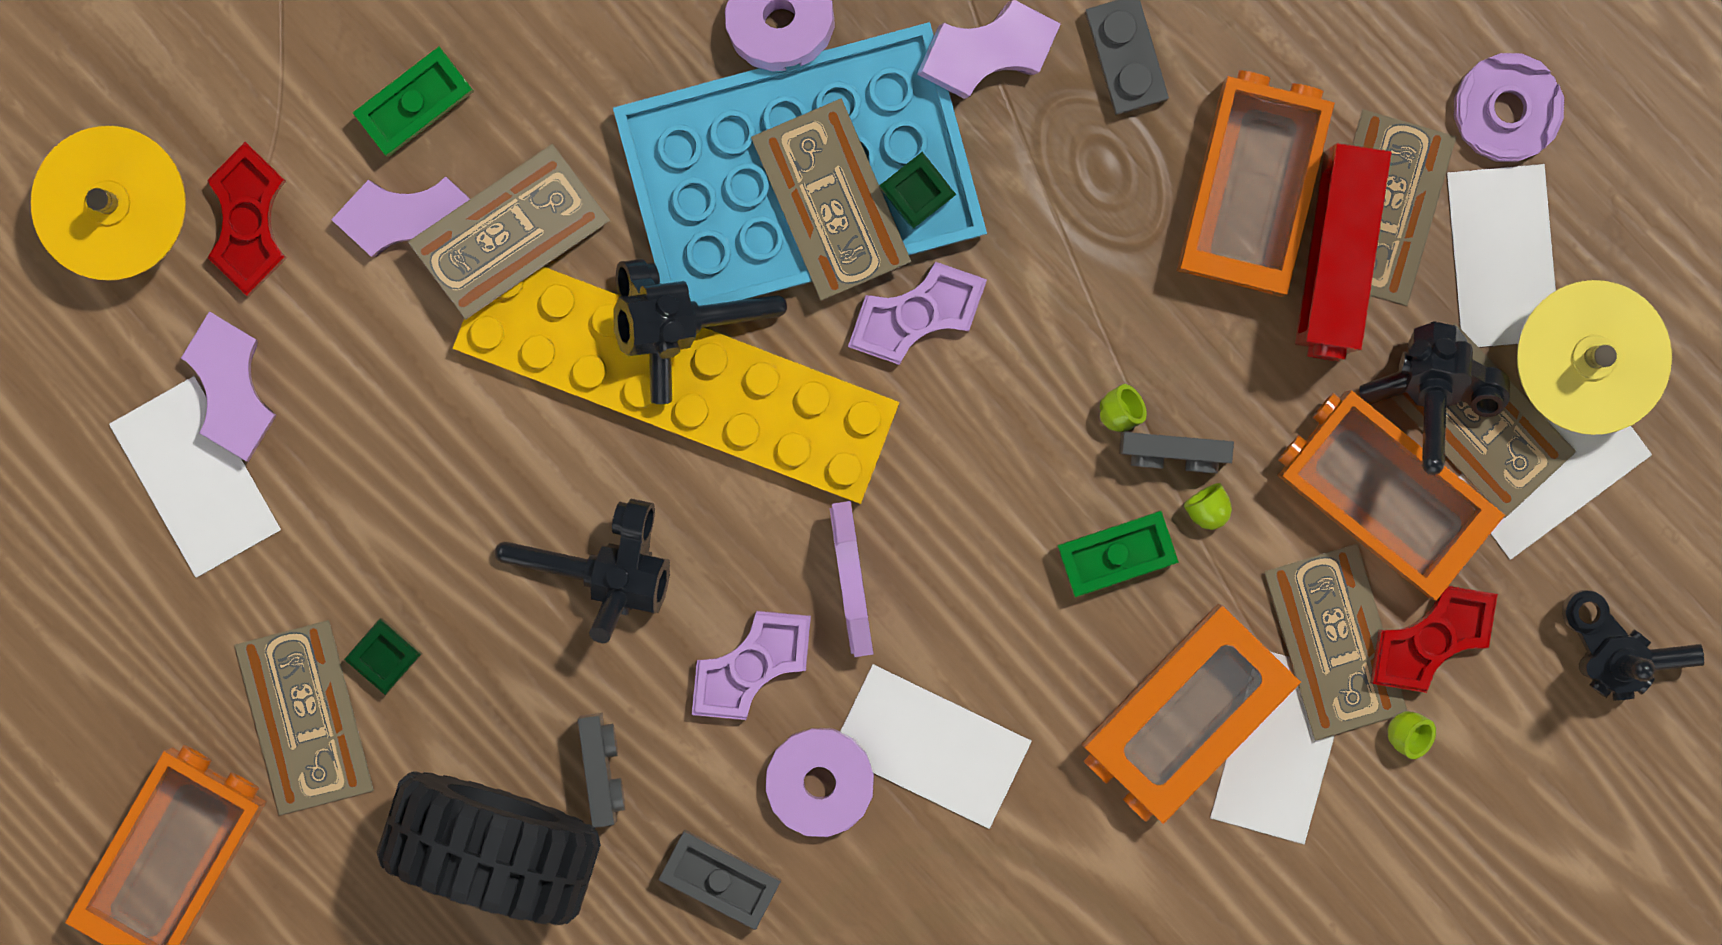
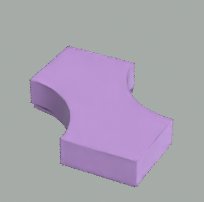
M1016 0L1009 1L993 22L979 28H958L943 23L938 26L917 75L964 99L971 96L977 84L993 72L1015 70L1035 75L1040 72L1061 24Z
M444 177L439 183L427 190L412 194L389 192L372 181L367 180L331 220L374 258L393 244L411 240L470 200V198L447 177Z
M935 262L926 279L906 294L891 298L866 295L848 347L900 365L910 346L926 334L942 329H957L969 332L987 279Z
M209 311L181 357L197 372L206 391L207 413L199 433L249 462L277 416L260 400L253 386L251 361L258 345V340Z
M851 501L834 503L832 508H830L851 654L854 653V657L873 655Z
M756 611L749 635L736 649L718 658L697 660L692 715L746 720L752 699L765 683L783 673L806 671L811 616Z

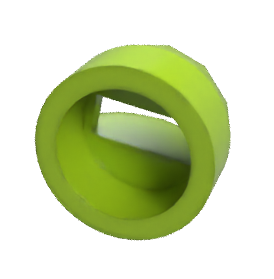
M1122 384L1109 391L1100 401V420L1109 430L1116 432L1128 431L1146 420L1147 411L1145 403L1140 394L1128 384Z
M1216 483L1200 490L1184 503V508L1192 521L1200 527L1209 530L1223 527L1230 519L1232 512L1230 498L1221 483Z
M1405 711L1397 714L1390 721L1387 730L1388 740L1401 754L1410 759H1418L1425 755L1433 745L1436 737V726L1432 720L1419 713Z

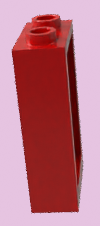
M1336 143L1324 151L1295 345L1308 347L1307 357L1340 361L1346 360L1347 353L1362 350L1392 151Z

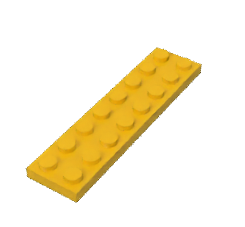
M544 266L469 318H464L452 349L859 504L862 503L900 403L702 327L700 333L696 334L692 346L687 349H680V353L672 357V402L668 404H654L650 401L649 354L627 356L620 350L616 339L613 308L620 296Z

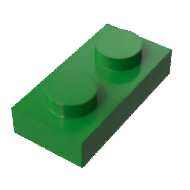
M438 46L352 113L384 155L389 157L472 94L474 90L442 48Z
M1161 510L1057 545L1074 597L1179 563Z

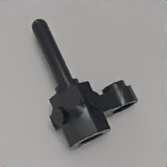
M644 259L620 261L616 267V287L620 297L613 308L614 332L620 350L627 356L649 354L650 401L654 404H668L672 402V357L679 354L680 349L690 348L696 338V334L700 333L702 327L775 318L784 315L787 311L786 300L778 295L698 306L695 301H691L689 289L685 281L660 284L659 272L654 263L647 264Z
M1433 321L1414 328L1408 342V352H1403L1399 372L1360 385L1359 393L1364 401L1372 405L1407 392L1417 405L1424 407L1422 468L1427 474L1437 475L1442 472L1445 465L1446 407L1462 401L1467 403L1472 411L1479 416H1496L1509 403L1510 379L1504 371L1493 367H1485L1473 360V347L1467 342L1466 337L1457 326Z
M633 498L628 503L619 502L614 512L612 533L621 535L620 544L609 543L607 546H602L598 556L591 554L588 559L511 542H501L495 548V557L501 563L583 580L584 586L590 587L591 600L602 602L589 631L590 637L598 643L610 641L621 614L629 615V611L632 609L659 613L666 597L670 578V560L652 556V552H649L655 517V505L651 502Z
M1589 590L1576 591L1568 596L1563 604L1562 615L1566 625L1578 633L1587 650L1585 656L1579 662V670L1582 675L1592 680L1589 685L1606 699L1611 692L1613 701L1634 699V692L1642 695L1654 682L1655 677L1653 676L1655 671L1704 666V652L1701 644L1648 649L1647 647L1651 642L1635 629L1628 635L1610 614L1606 599L1597 592ZM1586 602L1593 603L1597 609L1595 619L1589 623H1584L1579 617V609Z

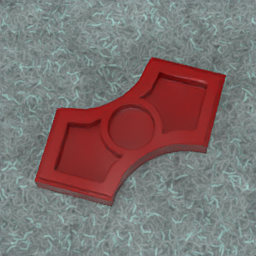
M244 142L207 180L219 198L223 216L219 240L207 258L249 297L287 259L278 247L271 227L273 203L286 180L252 146Z
M1448 586L1437 601H1435L1429 612L1419 621L1401 629L1379 630L1370 683L1427 693L1434 673L1449 657L1466 649L1489 648L1498 594Z

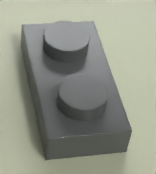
M1115 0L1086 9L1085 15L1115 116L1167 101L1169 96L1140 0Z
M1121 432L1119 454L1132 455L1131 466L1163 469L1164 458L1186 460L1185 471L1218 473L1219 463H1232L1234 441Z
M603 713L582 715L578 718L592 826L596 828L615 825L617 822L616 812L625 810L622 779H612L609 757L618 756L614 724L604 725Z
M687 830L683 831L659 878L665 884L754 930L757 929L781 883V879Z

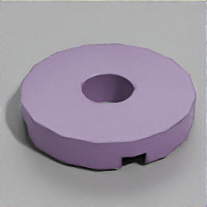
M729 0L725 8L726 30L736 53L752 66L772 72L785 71L788 66L800 63L801 67L812 62L828 46L835 28L832 0ZM786 9L794 13L793 21L784 28L776 29L765 23L768 15L775 10Z
M1500 53L1478 62L1462 78L1454 97V120L1462 139L1477 154L1496 162H1518L1540 153L1555 139L1564 119V96L1559 84L1557 85L1555 78L1550 74L1551 71L1542 62L1521 53ZM1504 92L1517 95L1523 103V114L1515 123L1504 122L1496 115L1495 101Z
M811 728L792 734L776 749L767 768L766 793L773 812L787 827L805 836L829 837L848 830L864 816L873 797L874 773L867 753L852 737L832 728ZM824 767L834 774L836 786L831 794L825 797H816L806 790L804 778L806 773L813 768Z

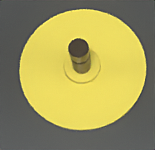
M1588 280L1576 282L1549 294L1534 308L1527 318L1517 347L1518 374L1530 402L1552 423L1580 434L1598 435L1613 433L1641 420L1660 400L1669 381L1672 365L1670 338L1658 312L1637 292L1609 281Z

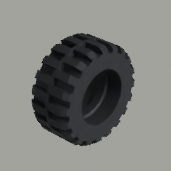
M415 771L408 773L398 783L376 853L381 868H384L387 873L399 877L401 881L409 885L420 887L423 891L440 895L462 905L466 904L479 908L482 911L505 915L517 920H529L545 925L547 923L563 925L568 924L579 915L601 843L598 831L593 826L585 824L583 820L567 815L556 808L540 804V802L523 798L501 789L487 787L480 783L468 782L446 775L440 776L434 773Z

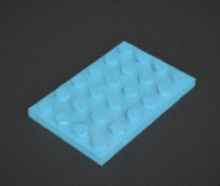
M930 22L824 50L812 62L801 67L799 63L786 67L785 71L773 72L758 68L614 107L613 111L654 262L659 272L660 284L685 281L689 289L691 301H695L700 306L751 299L813 282L751 137L840 98L843 100L878 185L882 184L923 151L956 193L952 199L914 229H911L882 192L909 256L987 235L949 91L917 75L934 37Z

